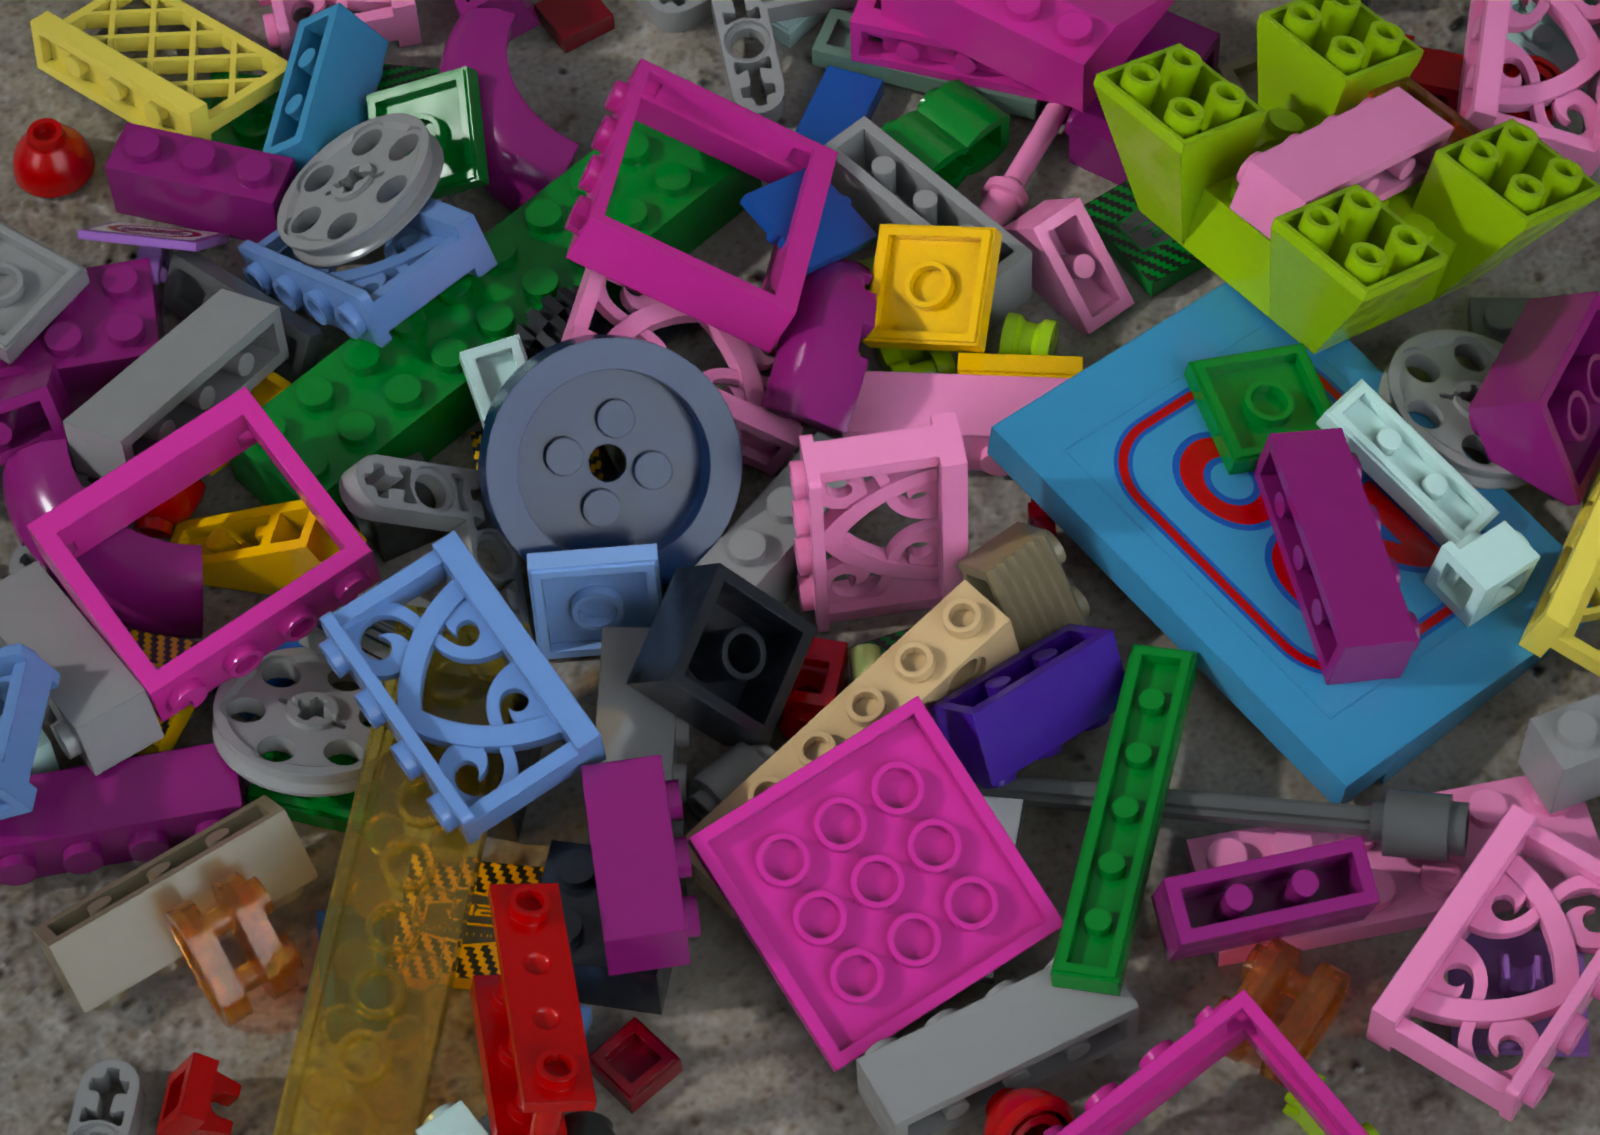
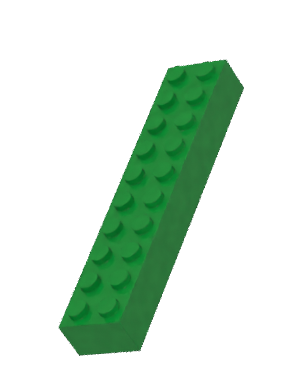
M635 120L605 215L689 254L745 210L739 202L745 194L761 188L762 180ZM596 150L591 151L484 234L498 263L495 267L480 278L468 273L390 330L389 333L392 341L382 348L361 338H350L262 406L269 418L349 521L348 508L343 503L339 492V480L346 470L367 455L375 454L406 458L420 452L425 462H428L480 421L459 360V352L515 335L514 331L518 324L526 326L530 319L526 314L532 307L537 311L543 307L541 300L550 294L556 299L558 289L567 287L571 291L573 286H580L585 267L566 258L574 233L566 230L565 225L580 195L586 197L587 192L579 189L578 185L593 154L599 156L600 152ZM606 280V289L610 299L619 309L622 308L623 305L619 296L622 287ZM258 442L231 459L235 479L266 506L301 499Z

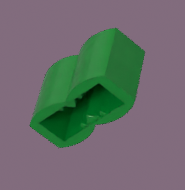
M956 79L939 88L936 87L929 90L921 99L917 110L908 112L898 119L889 120L881 129L953 188L957 189L967 176L978 173L989 166L1009 145L1010 116L964 82Z

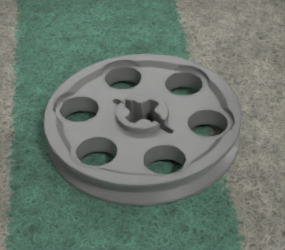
M394 113L382 115L354 126L322 148L292 181L282 199L277 215L279 236L286 245L292 248L299 260L313 267L338 266L369 254L398 234L419 213L432 195L440 179L444 164L441 144L429 133L428 128L419 118L409 114Z
M1453 329L1431 330L1411 337L1397 349L1391 362L1385 369L1380 380L1378 395L1474 488L1497 489L1502 487L1506 491L1529 484L1489 460L1480 436L1473 432L1469 421L1468 408L1470 403L1476 396L1504 344L1483 335ZM1455 356H1464L1471 359L1479 366L1481 371L1477 372L1466 369L1456 360ZM1406 367H1417L1430 376L1432 382H1423L1414 378ZM1409 412L1425 415L1434 423L1436 428L1429 429L1420 426L1411 418ZM1468 447L1478 450L1485 456L1489 464H1480L1466 456L1462 448Z
M306 647L287 648L270 652L263 657L258 667L249 674L239 678L232 677L226 682L221 683L214 697L212 736L215 747L222 759L231 769L246 780L268 790L283 794L304 797L336 796L355 792L379 782L384 778L391 753L389 747L393 745L394 736L388 728L375 730L362 724L368 720L354 698V695L362 690L359 688L353 691H342L331 686L340 681L356 683L351 674L348 673L339 678L324 656ZM273 678H287L296 684L291 687L281 688L269 685L266 681ZM385 688L397 705V693ZM248 712L260 716L261 719L255 722L244 723L238 722L230 716ZM270 751H281L289 754L292 758L282 762H273L264 759L261 755ZM343 754L355 757L359 761L351 765H337L330 762L327 758Z

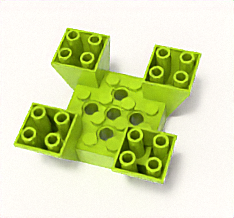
M1294 0L1260 13L1257 21L1258 104L1246 96L1242 88L1227 81L1203 62L1199 54L1184 47L1181 43L1097 73L1093 83L1139 211L1299 343H1303L1305 348L1313 354L1319 353L1473 283L1600 197V185L1587 176L1576 162L1561 156L1540 140L1533 129L1518 123L1512 118L1436 150L1423 181L1382 202L1374 193L1363 189L1358 184H1354L1275 217L1271 226V240L1231 210L1230 205L1239 185L1236 180L1237 173L1250 155L1257 151L1264 152L1283 143L1294 133L1301 134L1314 128L1330 115L1338 116L1357 107L1367 97L1375 98L1397 86L1402 88L1420 62L1424 50L1407 38L1401 28L1385 21L1364 5L1361 0Z

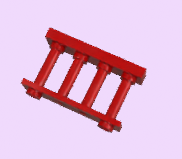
M559 883L490 884L488 897L501 975H473L470 997L491 1135H567L564 1112L595 1111L597 1100Z

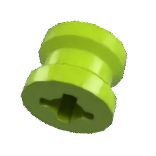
M1008 312L1002 329L998 354L1055 356L1059 321L1045 318L1040 323L1027 321L1021 313Z

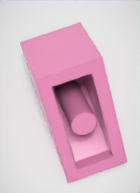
M1080 198L1044 200L1004 227L1005 230L1032 251V288L1083 335L1091 334L1135 304Z

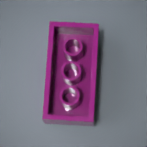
M149 258L87 267L86 270L90 283L11 364L0 359V380L54 362L73 408L77 410L165 336L161 302Z

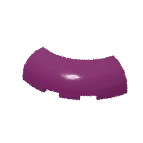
M474 8L461 14L445 44L439 74L464 66L477 70L489 185L483 187L504 206L515 211L574 165L579 144L564 137L542 121L530 109L515 86L508 65L507 48L516 14L497 8Z
M842 258L806 275L796 314L779 338L772 372L760 406L826 433L847 432L868 364V359L862 357L860 352H858L860 339H865L875 327L876 294L865 290V284L869 285L873 278V274L867 266L852 259Z
M67 438L41 441L20 449L7 459L2 471V483L10 522L22 546H27L33 557L65 595L72 599L41 557L27 527L29 523L84 489L72 467L68 453ZM125 527L76 558L77 562L118 618L121 619L125 627L177 638H202V545L166 542Z

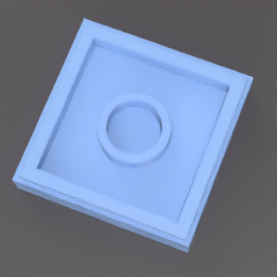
M657 543L527 553V573L538 648L546 659L601 655L602 627H651L663 600Z

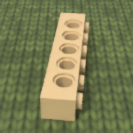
M964 579L685 835L687 840L916 696H919L930 713V705L1018 654L1020 651L1011 620ZM688 844L692 877L690 878L734 919V914Z

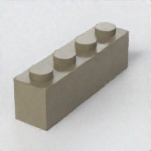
M263 795L34 927L32 931L66 995L86 1014L93 1009L104 1010L118 1004L128 996L130 987L151 975L161 976L176 970L187 961L188 953L208 941L218 942L234 936L245 927L246 919L266 907L276 908L292 902L302 894L304 885L319 876L286 810L268 796Z

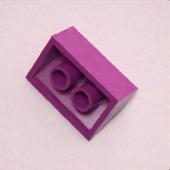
M1598 291L1529 299L1468 408L1471 428L1476 435L1480 436L1490 461L1567 506L1580 505L1600 466V295Z

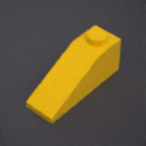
M302 499L185 520L175 526L170 540L171 543L202 545L203 585L273 595L340 551ZM357 530L363 540L367 542V539Z

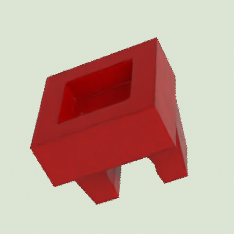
M193 1052L168 1077L155 1135H230L233 1121L217 1116L211 1108V1102L229 1107L239 1098L242 1085L217 1071L219 1060Z

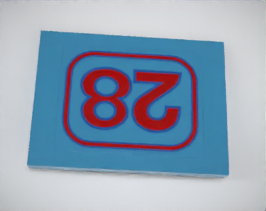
M1225 282L991 427L987 453L1180 650L1197 652L1198 668L1330 803L1347 804L1375 781H1378L1381 785L1553 651V649L1549 648L1540 658L1518 644L1563 545L1502 487L1497 489L1475 488L1500 512L1480 533L1483 535L1501 522L1506 521L1514 530L1520 532L1527 539L1530 546L1541 557L1519 595L1467 628L1424 583L1442 545L1362 469L1361 482L1369 504L1374 505L1379 512L1381 537L1387 554L1395 559L1399 567L1400 589L1407 609L1412 611L1417 617L1420 627V642L1400 678L1327 685L1254 473L1249 471L1232 475L1228 474L1183 375L1190 361L1300 344ZM1348 339L1316 354L1311 353L1306 348L1332 405L1361 379L1378 394L1383 372ZM1409 412L1411 418L1420 426L1429 429L1436 428L1434 423L1425 415ZM1463 450V452L1466 454V456H1467L1468 458H1470L1471 460H1473V459ZM1589 602L1587 608L1592 607L1591 602ZM1588 622L1580 623L1576 632Z

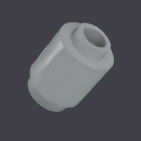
M744 742L737 743L693 777L689 782L692 796L688 798V803L698 820L701 821L765 763L775 753L774 749L769 744L748 745Z

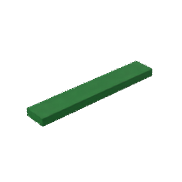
M1132 644L1050 973L1053 987L1120 996L1198 668L1197 652Z

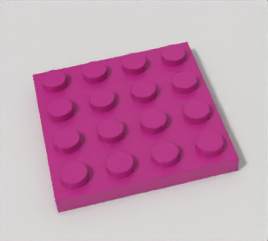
M919 696L906 702L688 839V844L834 1073L862 1056L876 1042L892 1037L1062 928L1063 919Z

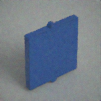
M807 167L745 194L739 202L766 232V240L771 244H776L780 249L785 244L802 179ZM831 183L806 275L874 244L878 238L875 231L851 206V199L846 195L842 196Z

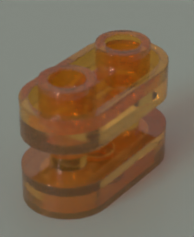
M237 871L212 885V891L218 906L202 914L196 904L191 899H188L165 913L167 924L205 997L217 1016L228 1028L253 1014L251 1003L246 995L247 993L262 985L267 993L274 1000H277L300 985L296 972L304 968L302 958L290 938L285 933L277 936L267 915L275 911V907L262 883L255 876L246 881ZM230 929L248 961L234 970L217 937Z
M1275 937L1267 946L1258 943L1251 950L1240 974V979L1243 980V983L1234 996L1244 989L1269 1019L1285 995L1296 1000L1278 1029L1307 1062L1336 1017L1349 989L1351 975L1327 962H1323L1313 975L1309 977L1298 971L1303 955L1302 949ZM1227 995L1222 996L1215 1007L1227 999L1229 1001L1232 998ZM1244 1040L1226 1054L1225 1057L1239 1063L1245 1058L1252 1047ZM1262 1060L1260 1075L1286 1088Z

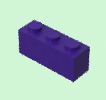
M1068 623L929 706L933 720L974 783H977L979 787L984 789L1007 785L1017 777V771L1035 760L1049 758L1058 754L1063 749V743L1081 732L1097 729L1109 721V715L1116 711L1125 675L1114 632L1109 629Z

